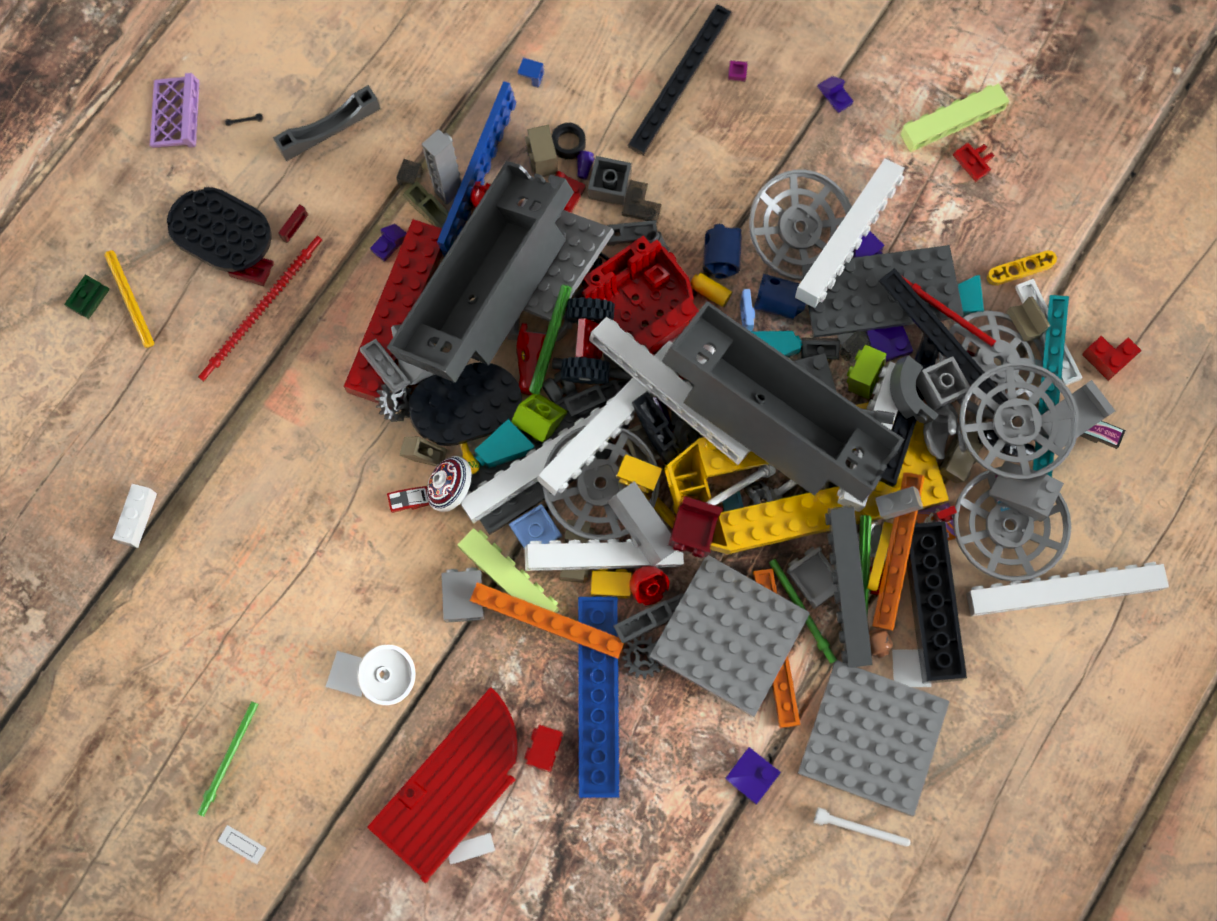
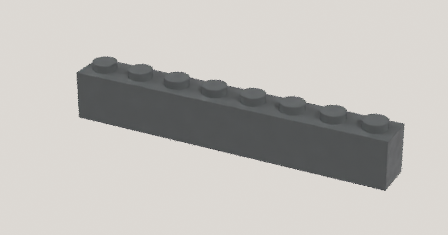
M850 505L827 508L828 513H825V522L830 527V533H827L828 544L832 545V553L829 556L830 563L834 565L835 572L832 573V581L837 586V592H834L835 603L839 604V612H836L837 622L838 624L841 623L842 631H839V640L844 646V651H841L842 662H846L848 668L873 665L854 507Z

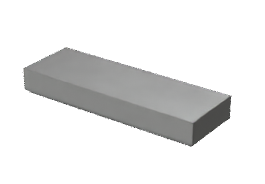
M377 339L360 348V352L393 394L409 385L410 381Z

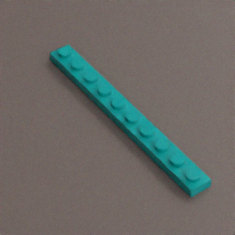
M1050 295L1047 317L1050 327L1046 330L1043 368L1061 379L1069 296ZM1052 383L1045 393L1050 397L1054 405H1057L1060 399V391ZM1040 398L1038 411L1042 415L1049 408L1043 399ZM1035 441V450L1037 452L1043 446ZM1047 450L1043 455L1034 459L1033 470L1038 471L1054 461V453ZM1053 470L1046 474L1052 477Z

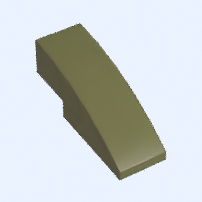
M416 181L402 196L433 226L443 228L449 212L431 193L429 194Z

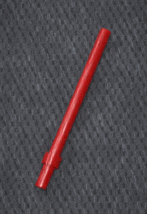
M904 278L925 302L991 347L994 345L995 339L921 289V286L916 283L913 284Z

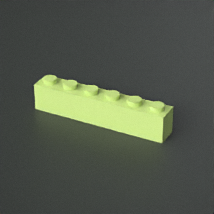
M999 83L994 86L989 85L981 92H973L963 100L958 99L947 107L942 106L930 115L924 114L919 120L907 122L904 124L900 136L911 153L1005 110L1009 99Z
M473 528L457 544L459 549L505 593L557 613L559 611L557 601L551 596L547 598L542 593L544 589L538 583L532 584L528 580L530 576L523 569L519 571L515 567L516 563L509 556L505 558L501 554L502 550L495 543L491 545L487 541L488 536L483 531L479 530L477 532Z

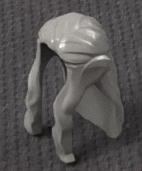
M949 403L934 410L938 414L936 420L924 424L923 429L924 441L930 454L936 456V459H945L944 450L948 436L955 433L958 434L960 450L962 452L966 451L967 448L962 439L960 425L957 422L958 414L953 404Z

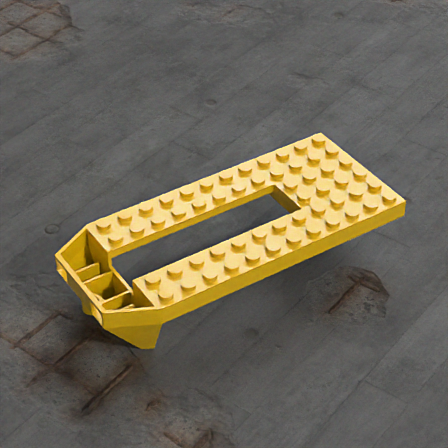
M869 402L858 404L856 406L862 409H867ZM916 421L896 485L891 487L879 481L874 491L869 495L865 507L860 512L855 511L856 524H860L861 515H870L872 517L871 521L882 519L875 498L899 491L904 472L924 476L921 492L923 509L942 505L949 501L936 458L930 454L924 441L923 423ZM705 437L699 438L664 469L674 503V512L677 514L680 500L684 496L703 502L712 499L706 480L708 477L763 466L769 463L751 451L737 465ZM840 487L819 490L815 496L811 493L721 512L717 519L710 549L731 554L830 531L829 525H826L825 513H828L827 508L843 506L837 503L839 499L837 493Z

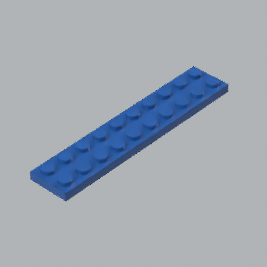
M503 81L437 240L444 257L464 228L466 221L471 217L473 204L470 195L473 186L477 181H481L480 185H484V177L490 171L491 160L497 154V145L503 139L504 128L510 122L511 111L515 110L516 100L509 82Z
M578 597V622L618 637L613 627L618 624L617 597ZM578 644L579 798H619L618 659Z

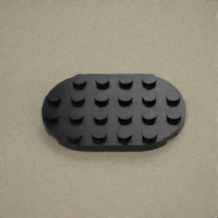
M204 187L202 190L188 191L174 202L167 216L168 233L175 245L184 252L220 271L237 272L254 266L265 256L271 244V228L262 212L218 188Z
M482 362L472 363L465 366L456 382L438 375H432L418 384L410 398V420L415 430L424 439L433 441L441 446L460 445L489 436L508 419L512 421L517 407L522 401L521 390L516 379L506 369L492 363L489 365Z

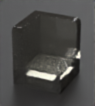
M403 159L396 177L398 185L402 186L404 182L414 184L417 177L421 178L423 174L421 164Z

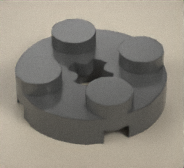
M676 421L673 434L678 440L675 443L682 452L699 438H703L686 421Z

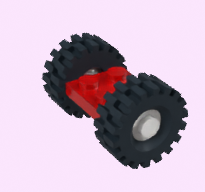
M584 297L570 298L568 300L565 320L570 323H577L578 332L576 357L562 359V380L580 384L609 383L610 362L601 360L603 352L590 342L589 338L591 332L606 317L614 320L615 304L611 301Z

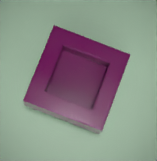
M730 60L728 80L746 82L748 62Z

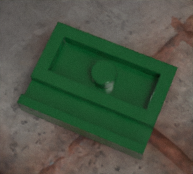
M85 274L64 305L89 320L110 289Z

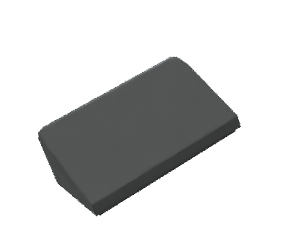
M801 338V359L825 353L827 359L839 360L840 340L838 338Z

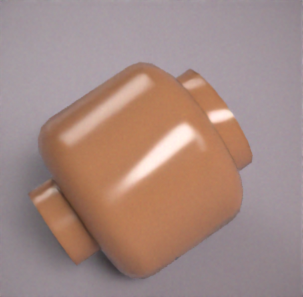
M881 628L869 631L871 656L877 655L878 658L889 655L888 650L892 649L893 643L888 632L881 630Z

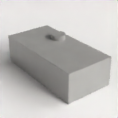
M635 481L608 501L631 535L632 543L635 547L640 548L652 566L675 552L673 547L668 546L671 536L670 531Z

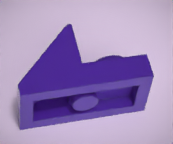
M831 76L818 84L817 87L836 112L840 113L853 105L854 101L843 88L845 81Z
M397 224L382 228V236L370 247V250L384 262L403 243L406 232Z

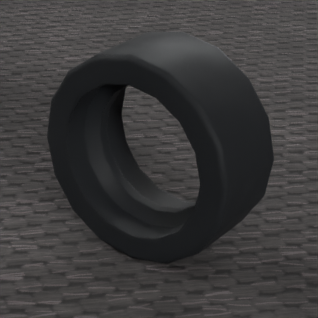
M560 124L552 133L555 152L560 158L565 160L575 159L579 152L584 151L586 147L585 133L577 124ZM565 133H573L578 136L579 144L573 149L561 148L558 144L559 137Z

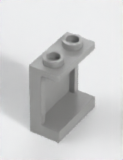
M820 546L816 549L812 547L804 553L805 557L801 560L798 558L794 559L788 564L790 567L786 571L813 609L834 596V592H837V586L832 581V573L835 570L822 554Z
M466 568V571L458 572V569L446 570V573H441L444 621L448 623L485 620L483 606L470 602L477 582L482 584L481 570Z

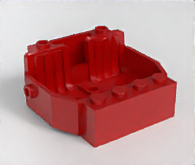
M644 235L591 271L583 279L582 297L598 298L614 303V321L618 323L624 332L630 333L634 339L653 354L659 351L669 340L671 341L680 335L699 312L693 304L694 296L689 277L676 262L675 255L661 246L658 239L650 244ZM658 263L670 274V279L654 288L644 278L643 273ZM637 296L639 299L635 301L632 297ZM658 312L663 313L661 317L657 316L656 314ZM642 323H647L648 326H647V327H643L641 324H642Z

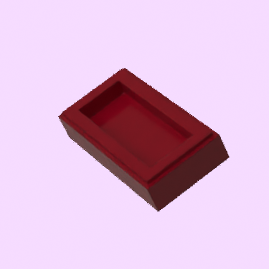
M299 204L278 232L282 241L288 243L308 217L304 206Z

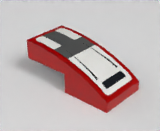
M427 486L387 493L392 513L410 508L414 510L430 505L427 498Z

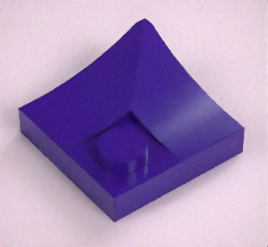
M904 326L866 331L870 347L886 353V362L913 353Z
M748 747L725 779L757 805L781 772Z

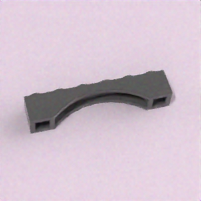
M368 85L353 93L343 105L328 116L306 126L288 129L273 137L284 159L288 161L379 111L381 108L376 95Z

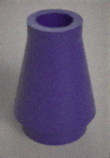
M580 151L579 155H577V178H588L595 160L592 152Z

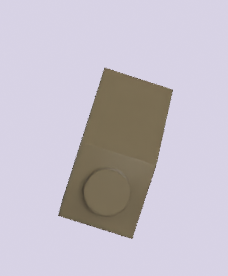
M418 436L404 437L400 456L414 462L437 466L445 460L447 449Z

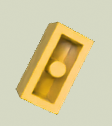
M625 454L615 478L619 479V483L625 486L635 481L640 490L648 494V491H654L662 468Z
M608 569L592 571L591 597L630 599L631 573L627 572L626 569H616V572H608Z

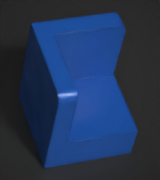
M523 58L518 75L531 78L532 86L539 88L544 74V63Z

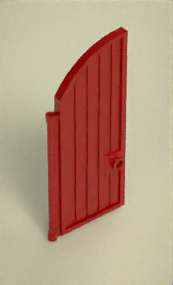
M492 687L486 691L367 826L373 834L421 876L420 879L425 884L504 791L516 780L513 776L507 775L517 760L518 742L514 721L505 702Z

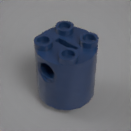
M715 224L713 228L706 231L703 255V270L706 273L713 275L717 279H726L739 273L742 247V230L740 228H727L723 224Z
M763 274L754 310L794 320L795 316L804 312L806 303L795 298L800 283Z

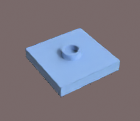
M743 289L740 300L742 326L749 331H753L755 310L752 307L750 289Z
M542 504L509 523L510 528L523 548L530 544V541H542V544H549V541L558 540L562 537V534Z

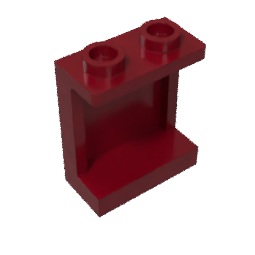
M684 496L679 503L668 546L673 547L678 552H691L697 558L707 557L711 552L710 546L722 507Z

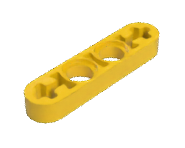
M1047 250L996 266L987 274V281L993 286H998L1048 270L1057 262V256L1054 252ZM1045 257L1047 259H1051L1050 263L1048 261H1044L1040 264V262L1043 261ZM1026 262H1033L1035 269H1028ZM1009 267H1015L1018 270V274H1010ZM1004 271V275H1001L998 280L996 277H992L994 273L995 275H1000Z
M884 522L867 587L868 590L877 592L890 542L892 523Z

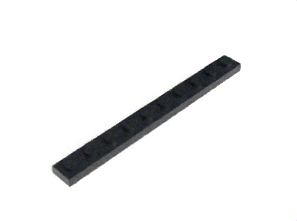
M719 4L715 5L632 137L628 148L643 156L645 155L732 16V11Z
M895 268L879 280L881 285L945 359L954 357L970 386L985 373ZM987 378L978 386L985 394L997 387L990 378ZM1001 391L991 398L999 405L1008 401ZM987 406V408H988V409L993 413V415H994L995 411H993L990 407Z
M924 333L915 357V361L923 366L922 370L935 365L939 353ZM916 385L917 394L923 401L924 398ZM899 410L891 430L902 437L904 441L896 454L887 463L884 472L880 475V481L891 487H894L897 483L917 421L914 416L906 419Z

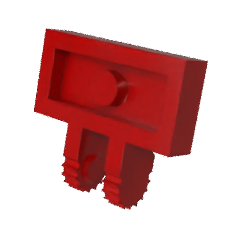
M966 143L953 153V157L971 178L977 182L991 171V168L986 163L994 157V154L991 152L981 158L979 154L983 153L987 146L983 144L974 150L969 143Z

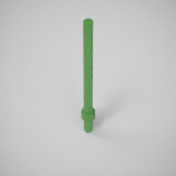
M776 559L770 561V566L773 568L792 602L806 610ZM809 615L805 623L817 641V647L820 651H823L829 663L832 664L837 659L829 648L830 644L827 639L823 638Z
M251 701L209 789L205 791L202 797L204 799L197 814L204 817L211 802H214L217 796L215 793L259 704Z

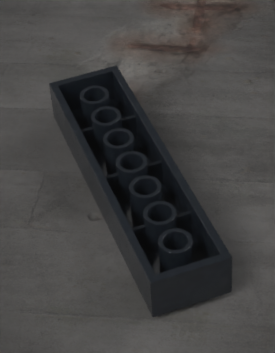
M945 521L915 524L907 561V572L922 684L962 681L967 678L946 524Z

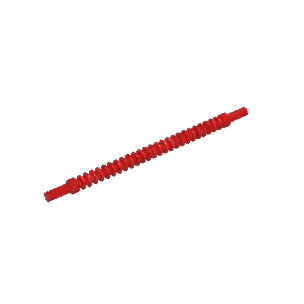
M316 236L306 249H302L300 256H297V260H293L294 264H290L291 267L287 268V272H283L284 276H280L281 279L276 280L277 284H273L274 287L270 288V292H266L267 296H263L264 299L259 300L260 304H256L257 307L253 308V312H249L250 316H246V320H242L243 324H239L240 328H236L235 333L232 332L233 336H229V341L226 340V344L222 345L223 348L218 349L219 353H215L216 356L210 358V363L198 376L201 381L204 382L211 372L221 365V361L225 360L224 357H228L227 353L232 352L231 348L234 349V345H238L237 341L242 340L241 336H245L244 333L249 332L248 328H252L251 325L255 324V320H259L258 316H262V312H266L265 308H269V303L272 304V300H276L275 296H279V292L283 291L282 288H286L285 284H289V280L293 279L292 276H296L295 272H299V268H303L302 264H306V260L312 257V252L323 241L319 236Z

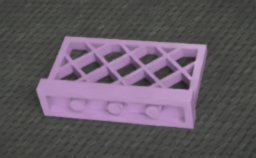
M185 73V77L154 80L150 146L152 148L178 145L196 147L200 81L193 73ZM179 83H184V87L179 92L174 89ZM160 85L169 86L162 94L159 92ZM173 90L177 94L169 101L165 97ZM182 98L183 104L177 109L174 104ZM164 99L168 103L160 110L158 106ZM173 107L176 111L168 118L165 113ZM181 114L182 120L176 125L172 121ZM164 116L167 120L159 127L157 121ZM172 123L175 127L168 134L165 133L163 130ZM179 130L181 132V139L173 140L172 137ZM163 132L166 136L161 141L156 142V137Z

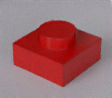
M658 263L643 273L644 278L654 288L670 279V274Z
M951 506L936 512L932 517L935 522L945 521L947 523L953 520V515L957 511L955 506Z

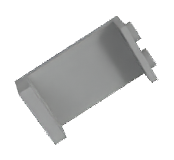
M1092 380L1072 393L1079 412L1077 437L1115 412V409ZM1065 399L1055 405L1057 413L1069 411ZM1048 410L1047 412H1045V413L1042 414V415L1051 414V413H1050V410ZM1071 418L1059 420L1058 433L1053 443L1060 448L1065 447L1068 442ZM1052 422L1042 423L1039 432L1047 440L1051 433Z

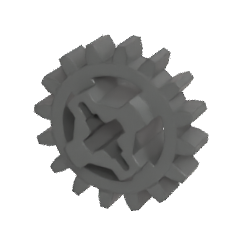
M382 384L383 390L377 391L380 397L375 398L376 401H379L376 408H381L379 414L385 415L384 419L391 420V422L404 421V418H409L408 412L412 388L404 387L393 394L390 393L391 390L386 384Z
M641 636L640 641L635 638L634 644L627 643L629 649L623 650L627 656L622 657V660L627 661L624 668L630 667L629 674L635 672V678L642 675L643 679L646 680L648 674L653 678L654 671L660 673L658 666L663 665L658 662L655 663L649 657L658 641L652 643V637H649L647 641L644 636ZM639 645H648L647 648H642V649H640V648L637 647V646H639ZM631 652L636 657V660L633 664L630 660ZM639 654H647L648 661L643 660L641 662ZM640 667H648V668H649V670H646V671H642V670H638V669H639Z

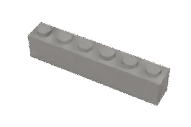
M438 129L422 143V148L434 193L443 202L449 204L456 197L462 180L460 179L461 174L458 171L459 166L456 162L457 157L454 153L453 140L447 133L443 134Z

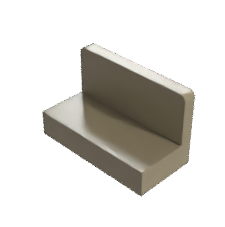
M1033 296L1028 297L1022 305L1010 307L1006 311L1024 342L1039 339L1050 327L1049 322Z

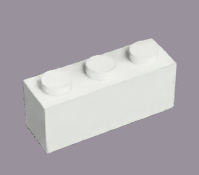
M136 484L131 485L113 536L115 541L135 548L139 547L157 495L156 492L147 487Z

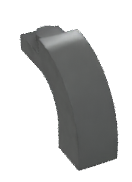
M907 355L899 359L892 370L890 378L892 399L899 412L906 419L914 416L918 422L927 424L935 421L938 414L919 398L916 391V379L923 366Z

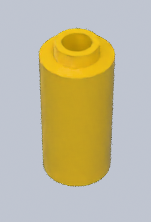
M702 273L699 275L695 274L690 282L692 284L691 288L723 308L733 291Z

